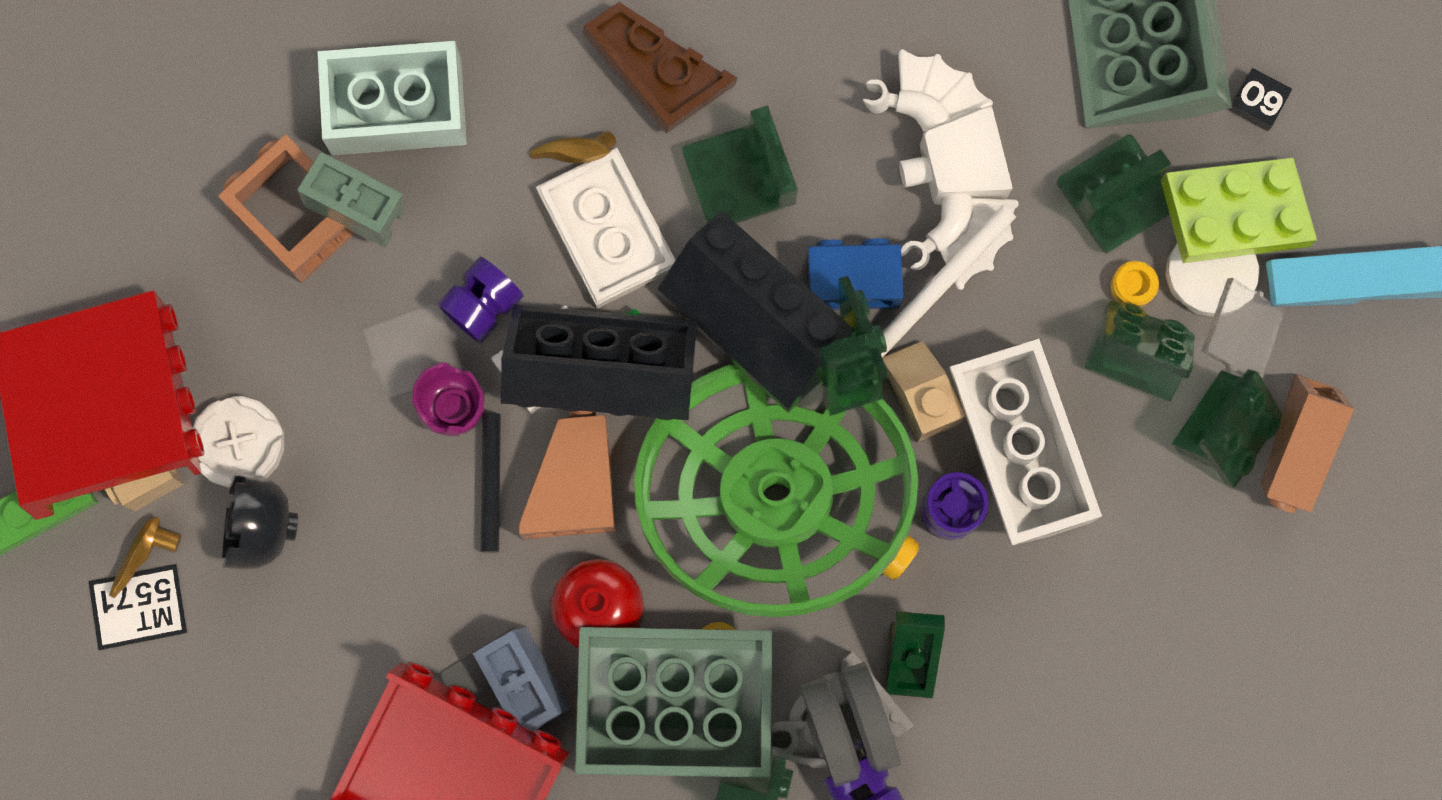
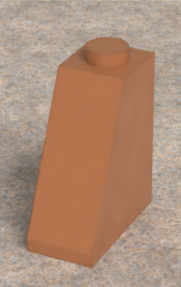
M1295 373L1261 481V487L1266 497L1270 498L1269 503L1274 507L1290 513H1295L1297 508L1312 512L1354 412L1353 406L1339 388Z
M578 411L569 412V418L558 419L519 523V535L523 540L616 532L608 425L605 415L597 416V412Z

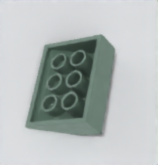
M1069 0L1087 128L1186 119L1232 108L1216 0Z
M580 627L575 774L770 778L772 631Z

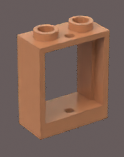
M285 134L280 140H272L259 151L257 155L258 160L246 171L241 170L233 174L223 186L224 191L218 197L302 283L346 243L355 232L326 217L296 246L288 251L242 205L291 159L306 174L310 170L314 162Z

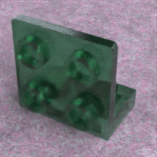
M768 105L750 111L748 126L698 141L682 148V154L706 223L721 210L735 223H740L796 204L798 188Z
M848 276L838 278L840 317L856 330L855 337L839 339L829 346L820 348L823 401L830 416L881 400L882 380L888 377L881 353L887 352L884 334L879 325H871L867 317L870 315L866 296L862 289L854 290Z

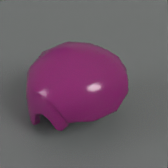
M442 362L423 370L413 384L412 404L417 417L426 428L434 433L445 436L466 434L476 427L484 414L485 393L470 371L452 367L447 362Z

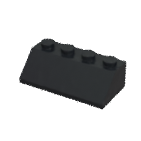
M722 210L689 239L657 288V293L687 320L698 321L697 329L788 413L853 351L856 330Z
M513 304L501 358V404L518 405L525 408H556L570 412L610 413L616 416L655 417L661 420H689L698 321Z

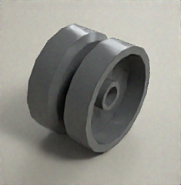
M865 662L841 670L839 682L845 698L844 702L838 703L830 681L823 676L800 684L809 713L805 717L820 759H825L835 788L859 779L861 768L855 752L856 747H862L870 768L876 773L901 764L886 713Z

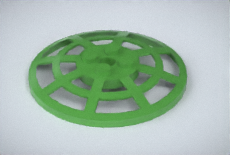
M736 364L724 366L700 377L692 383L689 411L708 397L745 383L749 409L723 419L703 436L682 420H661L656 418L646 434L638 455L634 478L636 509L646 541L656 559L673 579L694 595L720 608L745 615L765 617L804 615L826 609L856 595L876 580L896 558L908 537L917 504L918 472L915 453L907 431L893 409L873 389L854 376L837 368L818 384L836 391L835 396L823 415L795 406L788 413L780 405H768L765 391ZM853 401L863 407L881 425L894 446L896 457L870 465L858 441L844 427L839 425ZM771 421L796 422L811 426L814 429L804 444L788 439H774ZM753 424L756 442L743 448L733 458L716 447L718 442L729 434ZM668 435H670L691 451L680 476L679 500L651 501L650 486L653 467L661 446ZM830 438L835 440L844 449L856 470L831 476L827 465L819 456ZM703 461L723 474L719 497L693 499L695 479ZM902 475L904 487L902 511L896 531L890 542L886 543L865 534L874 510V484ZM774 484L783 485L790 491L789 495L780 501L769 500L763 493L766 488ZM860 488V507L852 527L829 516L833 495ZM725 515L729 525L737 533L720 551L706 537L697 518ZM683 519L684 526L693 543L706 558L712 561L696 579H693L684 572L670 556L658 535L654 520ZM817 531L839 542V545L824 557L806 565L801 564L797 544L809 539ZM754 543L764 547L778 548L783 569H761L742 564L738 561ZM853 549L877 559L867 572L851 584L829 595L810 600L805 579L814 577L832 568L847 557ZM729 572L737 577L755 582L786 583L790 603L778 605L748 603L722 596L712 591V589Z

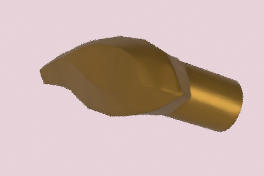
M605 131L595 138L571 137L559 139L531 150L530 157L532 159L552 158L567 163L592 162L611 153L610 149L616 145V138L611 132Z
M157 516L146 522L129 549L115 577L109 596L115 598L124 589L137 568L148 559L153 546L175 553L179 547L181 535L161 529L160 520Z

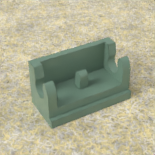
M321 151L297 190L305 207L344 225L345 228L386 248L392 238L390 228L394 219H401L404 213V206L402 204L403 193Z

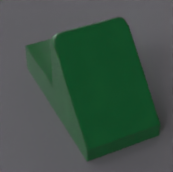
M896 612L895 622H892L890 626L886 679V692L889 695L933 698L945 631L944 615Z

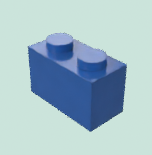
M881 238L864 240L862 245L844 246V242L841 240H822L816 243V247L808 248L806 257L807 287L832 310L899 309L903 300L901 244L889 245V240Z

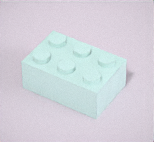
M455 41L317 51L322 140L331 155L467 145L462 62Z

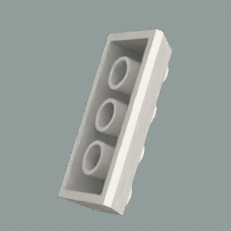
M1039 339L950 366L952 378L1011 546L1050 537L1090 524L1102 517Z

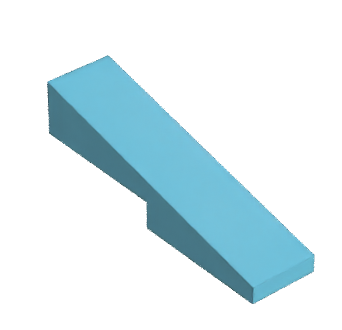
M1442 246L1273 259L1266 262L1271 307L1351 305L1363 300L1442 298Z

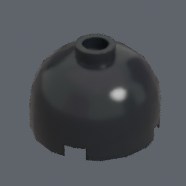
M235 473L229 489V494L235 495L234 502H230L229 508H226L222 546V558H225L223 567L256 569L272 563L282 553L286 540L295 541L298 513L289 512L288 498L281 487L274 482L254 475Z

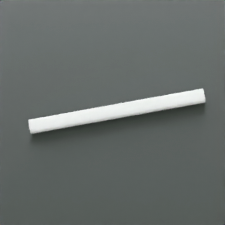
M1002 205L850 366L864 378L1013 222L1016 216L1006 206Z

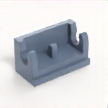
M527 627L511 630L473 653L501 707L518 718V725L532 732L543 726L546 722L572 709Z

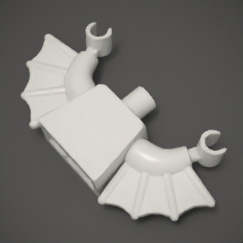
M901 49L898 52L899 95L889 93L886 85L882 81L875 79L866 82V87L871 92L883 93L882 96L877 100L863 99L867 109L875 114L882 113L889 107L896 108V112L914 118L924 132L920 142L922 157L899 161L903 186L906 188L928 183L934 204L942 205L941 221L937 227L926 235L927 239L922 243L909 241L901 249V256L906 255L913 248H920L922 250V259L910 267L913 270H920L928 264L929 254L934 250L941 252L945 264H947L1002 205L1006 206L1013 213L1019 203L1017 200L1007 199L1013 187L992 109L993 101L978 91L972 79V73L952 69L941 59L940 54H935L932 57H917ZM1011 225L954 282L958 290L964 289V285L971 276L985 270L992 271L994 269L993 261L998 249L1008 241L1013 240Z

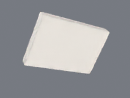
M617 148L611 150V153L601 159L584 163L536 187L597 309L665 276L676 261Z

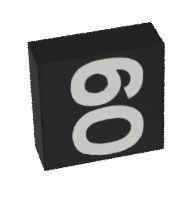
M1252 68L1233 100L1232 108L1229 110L1269 131L1292 88Z

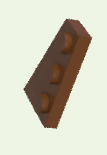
M620 2L584 25V36L666 134L736 84L737 77L725 69L720 72L703 61V55L690 47L686 50L664 36V30Z

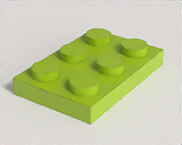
M1294 158L1169 172L1161 179L1183 263L1307 248L1317 241Z

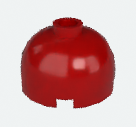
M604 559L582 561L566 570L556 583L550 602L553 623L562 638L577 649H579L580 627L640 628L645 610L642 590L633 574L620 564Z

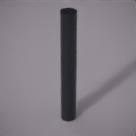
M484 413L482 415L481 553H499L501 414Z

